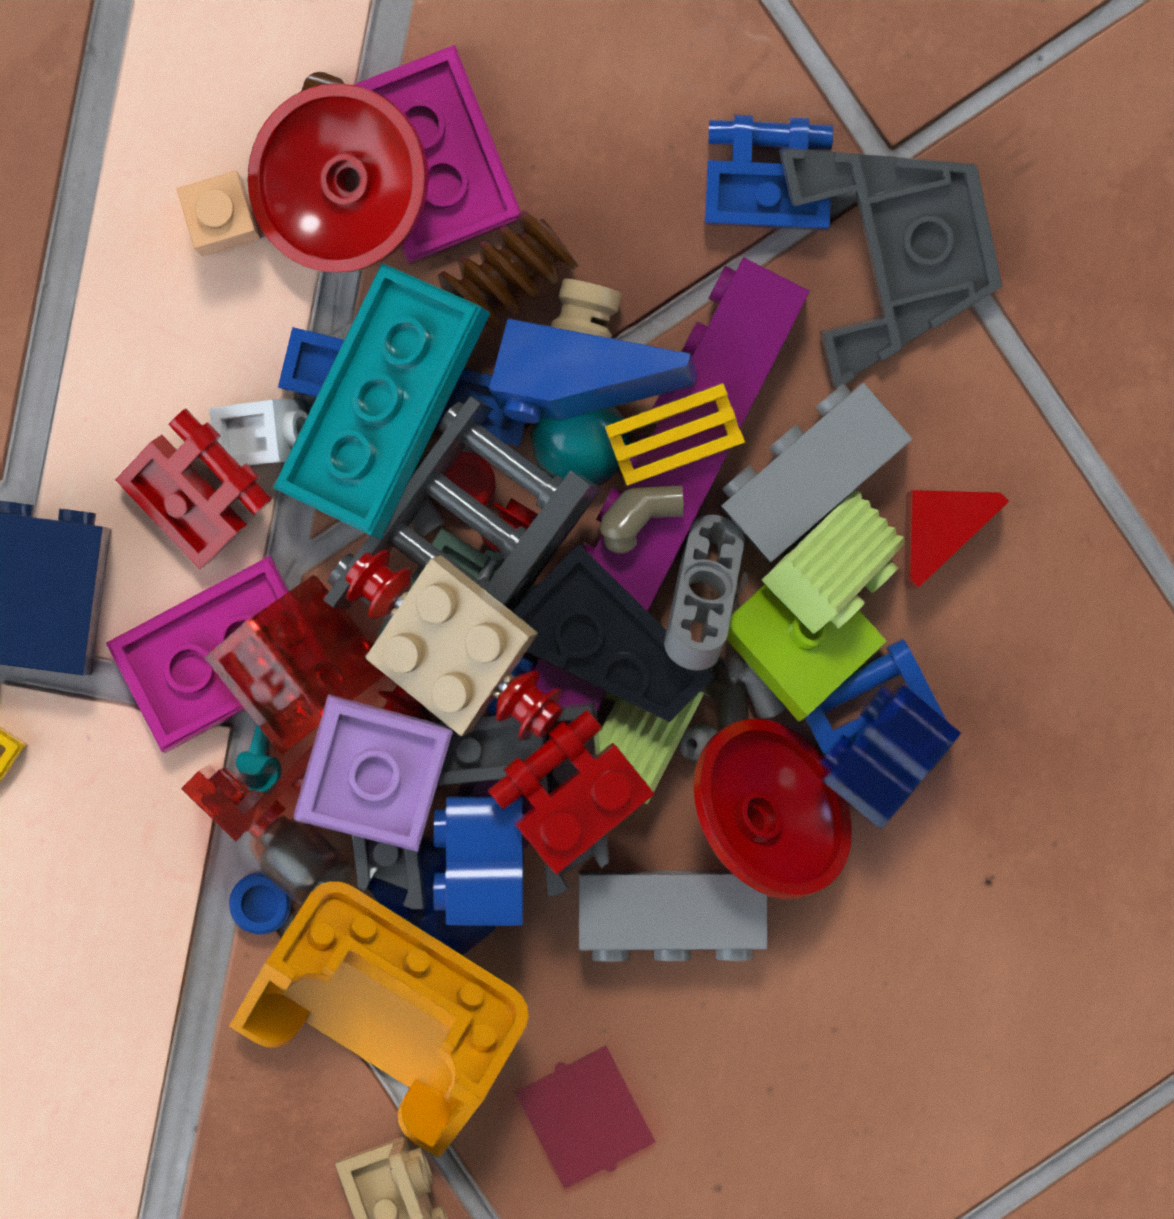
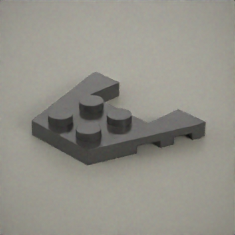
M789 147L779 149L791 205L798 206L851 192L856 194L882 314L878 317L820 331L829 376L834 387H839L843 383L847 384L856 378L855 375L879 360L884 361L900 351L903 345L932 327L937 328L1002 287L976 164Z

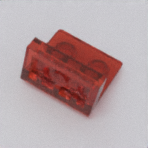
M312 575L247 620L204 657L281 755H284L319 727L328 694L352 701L385 676L382 671L365 658L373 644L366 639L343 608H334L323 600L329 591L315 575Z
M313 745L253 806L244 799L251 790L226 766L215 771L210 765H207L198 770L181 790L235 842L247 831L257 839L287 809L278 799L291 786L300 793Z

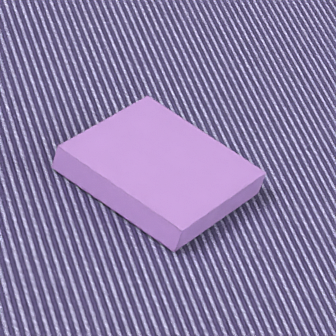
M328 694L294 811V819L418 852L453 730L449 726Z

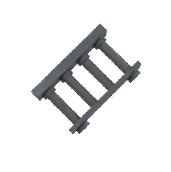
M470 396L465 404L460 401L455 403L441 420L437 432L442 436L409 480L381 540L370 535L355 556L349 553L336 565L328 579V583L333 587L323 600L334 608L349 609L353 602L346 598L350 585L345 579L351 567L367 552L375 556L383 550L390 552L394 547L422 569L425 568L431 558L442 555L510 611H513L596 498L601 488L582 474L569 471L564 479L559 475L551 478L482 426L494 408L486 402ZM466 446L538 499L536 506L541 511L527 530L522 526L517 529L513 528L445 477ZM429 497H432L501 549L499 557L505 561L491 580L486 577L478 580L408 527ZM364 596L360 598L361 601L370 607L371 602ZM391 613L383 617L390 621L394 614Z

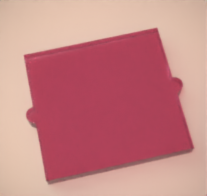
M607 1045L567 1065L564 1062H558L555 1065L554 1072L516 1091V1095L565 1189L603 1169L608 1172L614 1171L616 1169V1162L656 1142Z

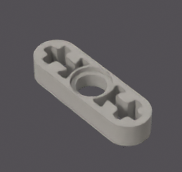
M704 515L697 518L691 525L682 551L664 646L668 656L675 663L691 670H704L712 667L718 661L728 635L745 540L742 530L733 521L723 516ZM709 542L718 545L719 555L716 562L705 560L708 554ZM693 583L708 584L717 590L720 598L716 600L702 599L692 592L689 585ZM694 621L704 623L700 642L691 640L692 634L690 630Z

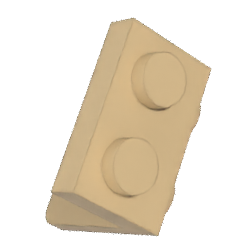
M406 1136L336 1160L335 1166L354 1219H448L443 1206L432 1208L428 1193H431L429 1184L433 1183L429 1163L421 1147L411 1149Z

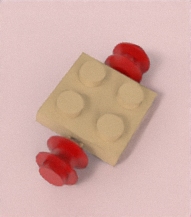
M388 550L380 551L375 556L367 552L354 563L345 579L350 585L346 595L347 600L354 602L363 596L371 602L368 616L371 619L380 618L391 613L394 614L365 657L369 662L460 736L468 734L474 729L495 697L498 699L496 720L501 723L513 717L521 723L518 733L520 740H525L532 734L542 738L551 730L563 712V708L557 704L562 691L556 688L545 694L537 688L540 673L537 670L520 674L517 677L511 675L538 632L442 555L429 560L412 588V570L409 567H405L397 572H393L388 568L391 553Z

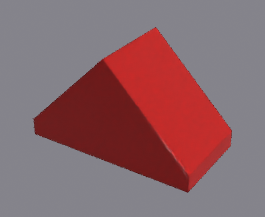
M911 490L907 492L904 580L912 588H919L992 519L1009 500L1001 492Z

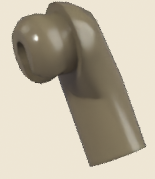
M682 486L631 488L624 491L602 517L600 531L604 535L603 542L605 547L617 554L630 552L637 545L636 535L650 518L684 516Z

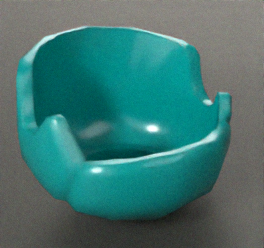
M614 407L563 420L541 417L539 423L533 424L530 433L535 459L539 466L553 478L559 475L564 479L569 471L582 474L596 485H602L620 471L605 426L624 420V418ZM628 432L621 435L625 446L630 444Z

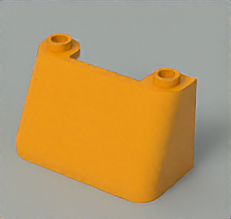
M329 881L318 885L310 893L265 962L229 1027L254 1043L264 1047L278 1048L289 1044L306 1022L409 1087L397 1112L398 1124L404 1135L413 1143L440 1159L486 1097L524 1032L529 1019V1013L523 996L512 986L353 886L343 882Z

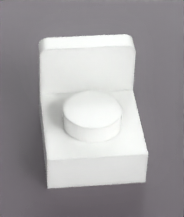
M271 399L209 408L210 424L221 435L218 442L240 466L247 463L250 467L286 462L308 416L302 399Z

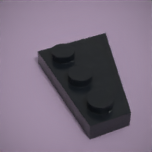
M580 544L512 611L538 632L526 652L668 722L714 678L706 669L691 670L675 663L668 656L664 646L667 630Z

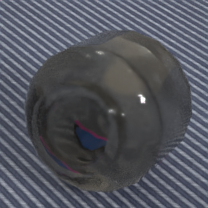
M283 815L267 828L261 838L260 843L265 847L260 860L261 871L266 878L297 904H304L310 893L318 885L329 881L346 883L352 874L353 867L349 864L352 853L351 847L346 839L335 830L295 820L294 817L289 819Z

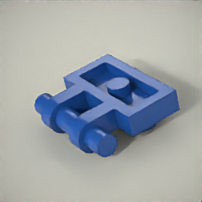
M734 114V120L709 119L708 144L732 145V161L708 160L704 225L828 231L830 226L831 198L798 206L791 205L782 164L752 162V146L832 150L833 125L809 124V118L790 117L789 123L753 121V115Z

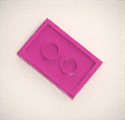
M455 45L354 84L355 86L367 88L383 95L399 107L415 127L425 150L428 164L426 202L418 224L402 245L409 265L496 231L503 225L509 226L518 222L517 215L521 212Z
M271 556L106 642L163 753L175 749L329 667ZM285 655L287 659L289 658L291 665L288 670L280 672L275 666V660L277 657Z

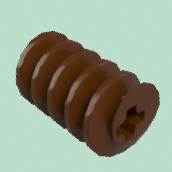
M524 210L517 215L522 234L518 235L504 225L497 230L502 247L501 250H498L484 240L477 245L482 261L481 265H478L464 255L457 260L462 276L461 280H458L446 271H442L437 275L441 289L489 311L490 315L486 325L494 330L500 326L495 310L496 306L500 305L514 315L520 311L515 296L516 291L520 290L533 300L540 296L535 282L537 275H540L554 285L559 281L554 264L557 260L573 270L578 267L571 253L543 218L538 220Z

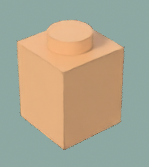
M236 170L176 188L193 247L201 256L261 239L244 180Z

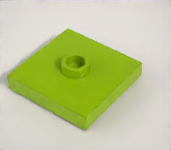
M766 584L731 614L726 638L798 721L807 717L887 642L860 610L840 628H837L829 621L813 634Z

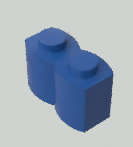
M448 796L446 799V810H435L434 847L446 848V873L434 874V911H446V925H523L524 836L514 823L524 815V796H520L504 810L492 796Z

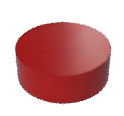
M462 452L445 477L486 507L495 493V474L484 458L471 452Z

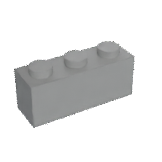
M864 382L853 392L843 383L815 407L823 418L807 432L804 433L796 424L769 447V450L775 455L776 459L758 474L749 465L722 488L730 499L719 508L742 530L744 537L767 563L772 562L912 440L910 435Z
M729 870L579 871V950H592L593 961L629 960V950H654V960L686 961L691 960V950H716L717 960L743 961L753 959V949H767V895L749 887Z

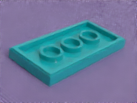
M381 263L273 488L381 540L488 320L490 312L479 305Z

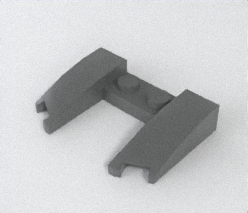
M595 702L560 705L563 708V712L551 730L562 721L568 725L586 709L597 720ZM496 714L482 715L470 733L460 736L454 730L452 731L437 785L502 779L507 775L503 770L518 757L523 762L549 741L551 737L548 733L542 738L532 734L527 739L520 740L518 733L521 723L513 717L499 723L496 720ZM431 720V721H430V722H434V723H438V724H442V725L448 726V725L445 724L442 720ZM599 733L584 744L593 758L600 753ZM567 758L543 777L539 783L550 794L576 773L577 769ZM607 834L557 875L545 863L548 896H556L567 890L569 886L563 875L595 855L601 868L609 863ZM352 835L358 888L364 891L368 890L372 878L376 877L408 890L404 906L411 909H423L426 906L421 841L418 852Z

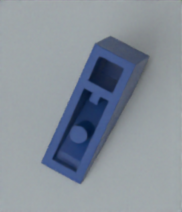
M507 319L489 390L499 409H503V414L507 417L524 423H539L541 417L563 420L695 386L698 374L690 353Z

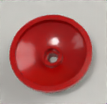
M337 83L323 84L310 87L288 98L264 122L255 139L249 158L248 194L254 216L261 230L283 255L313 270L336 273L354 272L374 266L396 252L412 234L426 202L428 164L422 141L415 127L403 111L392 101L377 92L360 86ZM355 169L359 174L360 182L358 187L351 192L345 185V177L350 170Z
M765 719L740 720L725 727L711 737L697 760L693 788L695 807L701 828L719 860L730 872L749 887L767 896L779 899L805 898L829 886L839 876L847 862L852 841V822L847 798L843 794L824 756L796 731L780 723Z

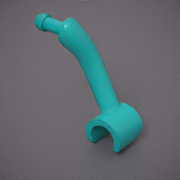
M285 655L279 656L275 660V666L278 671L283 672L290 668V660ZM303 681L263 701L249 750L241 752L236 759L238 771L248 775L244 782L247 789L259 792H272L277 787L281 777L280 761L275 757L265 755L279 714L298 693L303 685Z

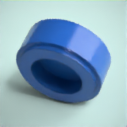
M266 871L253 872L243 877L234 886L229 899V909L235 923L244 931L256 935L269 934L279 929L289 918L293 906L292 893L287 883L278 875Z

